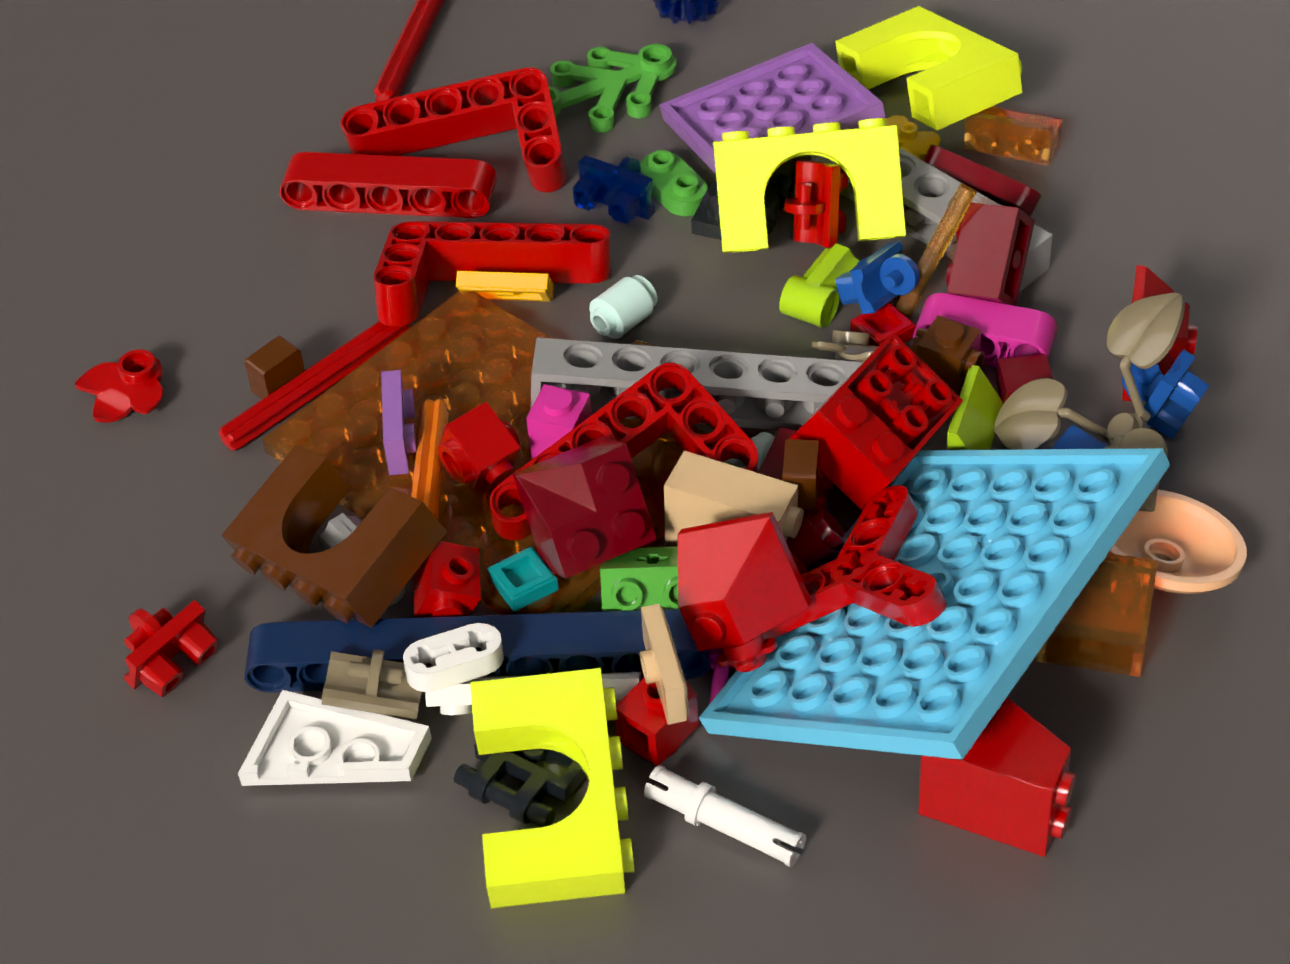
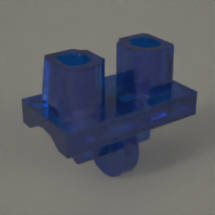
M584 155L578 162L579 180L573 187L574 204L576 207L590 211L598 203L608 205V214L613 220L626 225L636 216L646 220L653 216L655 213V206L651 202L653 179L640 174L641 166L638 159L628 156L617 166Z

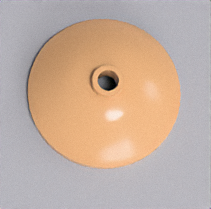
M1157 490L1155 510L1153 512L1138 511L1111 548L1106 559L1121 573L1146 586L1172 593L1198 594L1225 587L1235 581L1245 565L1247 548L1238 529L1221 513L1193 498L1174 492Z

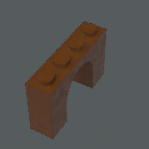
M296 444L221 536L235 550L231 558L247 572L255 575L258 570H261L262 575L279 589L285 591L288 586H291L292 590L301 599L314 607L319 602H322L323 606L342 622L348 624L353 618L372 628L448 531L422 501L389 487L359 526L346 539L325 551L308 554L310 544L317 530L352 486L326 457Z

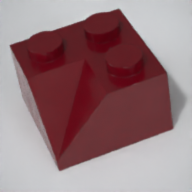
M602 436L513 473L539 556L553 573L565 579L657 540L630 452L625 443Z

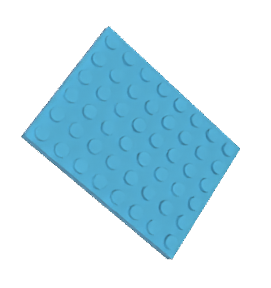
M1163 448L919 450L887 486L902 485L906 487L918 509L917 518L894 561L933 576L946 598L947 605L945 610L932 622L922 626L911 627L852 603L775 638L777 648L765 654L767 657L765 663L750 672L736 671L700 715L699 719L707 733L963 760L1169 468L1170 463ZM856 522L852 525V527H851V528L848 530V532L845 534L847 539H848V537H849V535H850L852 529L854 528ZM845 542L839 546L840 551L842 550ZM839 553L825 559L820 566L837 559Z

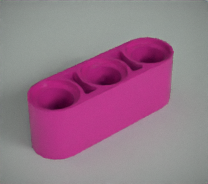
M936 293L926 299L913 334V339L918 328L925 327L928 329L939 315L982 330L980 351L985 352L983 365L998 367V360L1003 358L1045 354L1049 360L1058 327L1053 317L1039 310L948 293Z

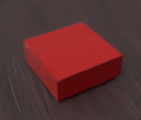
M889 302L875 313L860 314L850 320V331L870 333L869 345L879 346L892 332L906 343L913 339L916 325Z

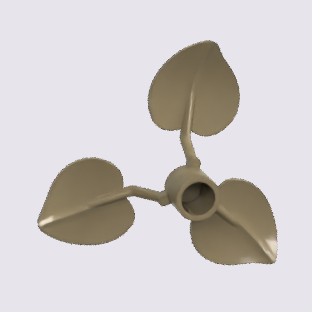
M1167 293L1137 300L1121 310L1109 328L1107 348L1115 357L1123 358L1120 362V370L1136 411L1135 413H1120L1111 419L1106 429L1072 409L1063 408L1068 391L1062 383L1049 378L1037 379L1018 388L1001 407L994 424V432L1001 442L1010 450L1043 449L1058 434L1061 426L1060 418H1068L1101 436L1107 443L1111 444L1102 449L1163 448L1168 458V449L1164 438L1147 424L1151 415L1143 406L1131 372V366L1134 364L1138 368L1148 369L1167 355L1176 340L1185 310L1184 297L1178 293ZM1161 479L1138 511L1153 512L1155 510L1157 490Z

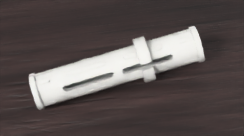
M658 765L650 774L649 778L668 786L669 789L666 790L658 785L646 782L644 796L685 814V821L695 826H699L701 823L706 824L783 862L788 867H793L801 854L781 845V841L793 847L803 849L806 842V834L797 832L716 794V788L706 782L697 785L667 770L662 765Z

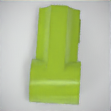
M835 243L832 248H825L803 277L796 274L788 279L780 297V312L822 329L826 328L832 322L839 305L840 296L836 286V278L843 273L850 272L860 261L853 256L850 248Z

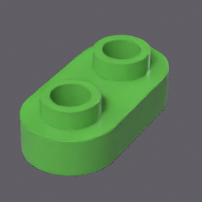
M658 150L645 156L640 163L642 185L669 212L678 216H692L695 214L708 190L707 184L684 160L672 152Z

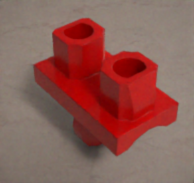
M806 159L796 161L795 198L787 199L784 202V211L794 214L793 241L814 243L822 247L831 248L835 243L837 244L838 235L846 231V215L842 209H839V192H843L848 186V176L840 168L841 165Z
M194 600L173 618L165 608H161L153 616L143 609L135 610L129 616V623L134 631L124 639L125 645L133 651L125 657L129 672L124 675V681L134 690L143 683L159 696L164 697L182 680L183 671L170 660L178 652L182 651L197 666L202 665L216 652L218 640L204 624L205 609Z

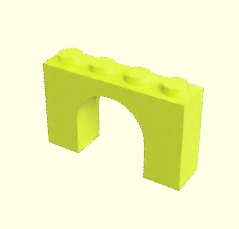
M920 6L835 41L839 66L868 90L901 75L924 70L907 78L912 118L936 131L1022 93V64L1018 53Z
M874 118L858 121V129L841 130L839 122L815 124L813 125V133L795 134V127L767 129L768 137L750 138L749 131L722 133V141L713 142L723 254L768 250L764 203L766 186L773 173L783 163L804 155H814L829 159L837 165H841L840 168L847 174L854 190L858 242L905 237L897 125L886 126V118Z
M601 668L470 682L474 735L479 755L530 749L553 750L575 760L589 779L586 795L580 805L572 814L560 822L541 828L482 834L486 888L491 908L625 893L623 873L634 872L631 838L620 839L618 821L629 820L625 787L614 788L612 770L623 769L619 736L608 737L607 721L617 720L614 687L603 688Z

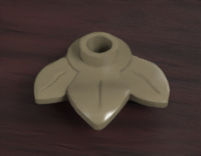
M833 330L831 341H812L811 347L814 349L835 352L834 359L864 362L878 346L869 345L870 333Z

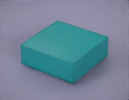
M532 546L487 568L490 582L513 612L559 590L556 576Z

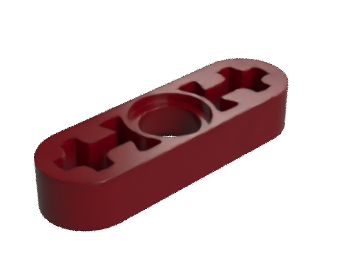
M930 145L922 160L992 201L1003 206L1019 207L1029 216L1032 215L1042 196L1033 188L936 145Z

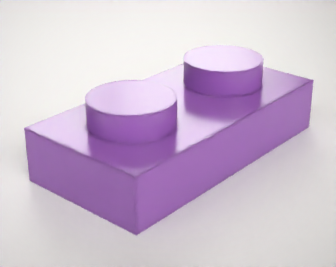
M401 370L381 372L383 443L389 475L408 474V453H416L417 449L414 423L407 424V418L416 417L413 389H404Z

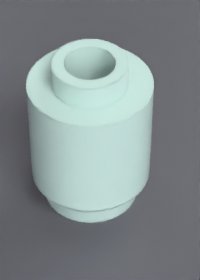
M640 275L624 277L591 301L590 321L595 330L601 335L619 339L652 314L653 307L658 301L657 293L652 284Z

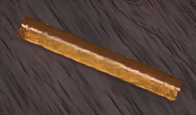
M960 184L917 264L920 275L918 285L910 293L901 295L895 306L901 312L908 315L913 314L977 193L971 187Z

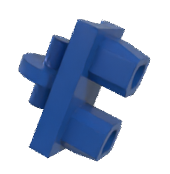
M901 240L887 243L871 256L865 257L858 262V265L851 269L850 272L843 273L836 278V286L843 305L859 303L862 314L875 313L897 295L908 294L916 288L920 279L919 270L911 258L902 255L903 246Z
M1184 349L1164 376L1159 370L1158 364L1148 369L1138 368L1134 364L1131 366V372L1141 400L1147 401L1144 408L1151 415L1147 424L1171 440L1210 386V384L1188 371L1196 357ZM1122 375V385L1130 398L1127 386Z

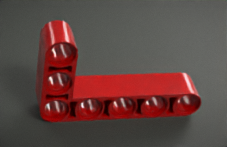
M521 68L359 105L349 109L341 119V128L351 153L399 156L517 129L523 160L532 187L544 193L553 192L560 189L567 180L568 172L548 81L545 74L537 68Z
M434 221L399 223L389 231L373 275L378 320L389 326H403L412 323L420 314L430 281H456L457 271L548 274L553 283L592 284L603 282L612 275L610 231L606 227L596 224Z
M664 363L654 368L516 472L602 436L627 444L632 459L667 432L683 451L720 462L728 459H738L746 464L747 467L744 469L753 472L757 471L758 450L753 441L689 370L680 364ZM665 388H674L682 394L677 398L668 399L661 396L659 392ZM634 416L641 419L644 423L636 428H629L623 426L620 421L626 417ZM697 423H705L710 425L714 431L701 435L692 431L691 427ZM512 474L492 491L490 508L492 524L496 533L504 539L515 541L528 537L532 532L525 512L518 517H508L501 513L504 507L510 504L522 505Z

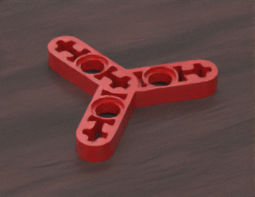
M902 485L887 487L870 498L837 559L801 575L812 600L810 607L763 633L764 639L777 638L852 603L911 627L930 623L942 614L947 602L936 579L930 574L894 561L918 515V509L906 487Z

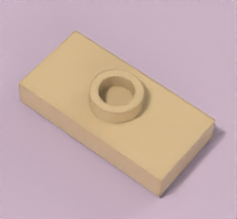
M660 604L641 607L643 640L646 651L640 652V660L646 684L656 682L668 725L687 721L689 716L687 685L664 609L660 607Z

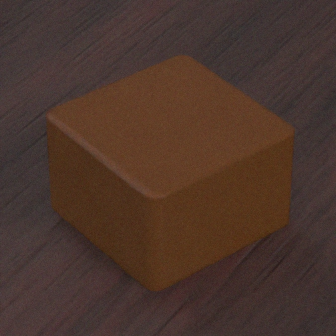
M280 335L244 361L251 391L261 399L305 371L301 350Z
M786 439L782 481L798 485L799 508L816 511L819 480V440Z

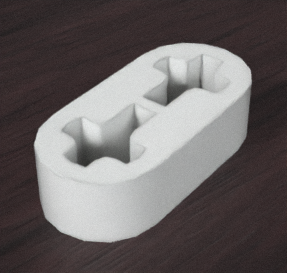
M485 623L469 624L412 643L403 655L407 683L412 688L422 692L438 691L488 675L496 671L504 659L500 632L495 627ZM480 647L482 651L477 652L475 648ZM424 663H430L432 667L426 668Z

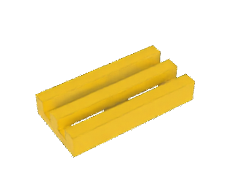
M457 271L456 287L465 299L551 302L553 300L554 283L548 274Z

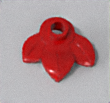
M136 349L125 353L118 363L104 362L94 366L74 383L78 390L97 396L93 407V418L96 422L102 423L116 422L126 417L132 410L140 414H148L160 404L164 393L159 383L163 377L161 362L151 352L143 349Z

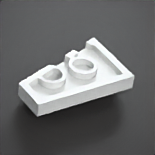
M282 690L238 772L242 786L412 781L432 739L430 728L427 725L383 714L321 705L322 699Z

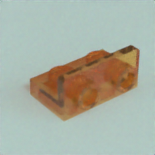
M992 106L965 118L964 150L1049 166L1061 136L1062 120L1045 117L1040 114H1028Z

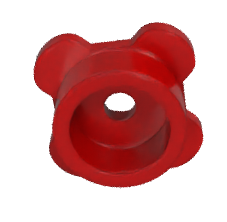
M761 634L745 644L722 647L723 653L717 657V663L720 667H735L736 671L739 672L753 671L765 663L767 659L765 654L774 651L777 648V642L775 638L764 639Z

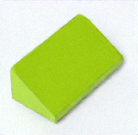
M972 365L968 370L960 394L963 402L956 408L948 429L947 450H990L996 434L994 432V424L1003 403L981 368Z

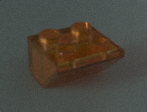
M1108 553L1053 633L1035 656V661L1141 677L1158 560Z

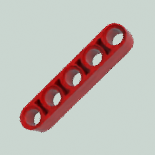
M298 152L289 160L279 194L288 206L299 210L480 218L489 210L497 174L490 164L474 159Z

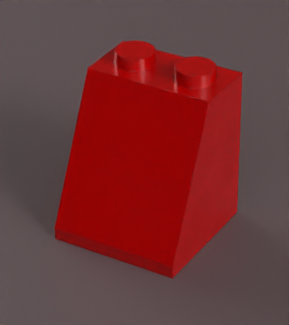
M1006 697L963 760L921 755L918 814L1045 857L1053 837L1062 840L1065 836L1072 815V807L1067 805L1072 796L1077 775L1069 772L1071 748Z

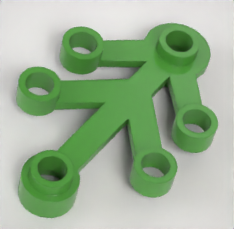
M662 44L647 45L639 51L638 55L611 51L606 47H595L587 53L588 66L575 65L566 60L553 63L550 67L553 85L564 88L573 85L576 80L587 82L563 92H559L555 87L549 86L556 118H558L561 109L602 94L597 105L589 111V125L591 130L595 132H608L615 126L614 109L625 86L637 80L639 82L635 92H631L626 97L627 113L633 118L649 116L652 112L651 95L657 82L665 80L676 71L675 56L669 47ZM613 66L624 68L619 71L611 70Z

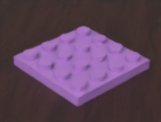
M813 43L794 49L659 105L663 120L715 174L713 142L722 141V133L749 131L750 138L768 137L767 129L795 127V134L813 133V125L839 122L841 130L858 129V121L886 118L883 102Z

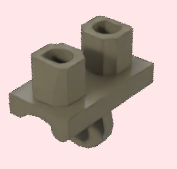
M374 649L372 658L331 651L321 705L383 714L407 721L408 719L417 720L422 691L412 688L407 683L404 663L384 660L385 651Z

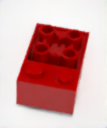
M892 332L790 439L819 440V469L862 509L873 495L886 488L963 400Z

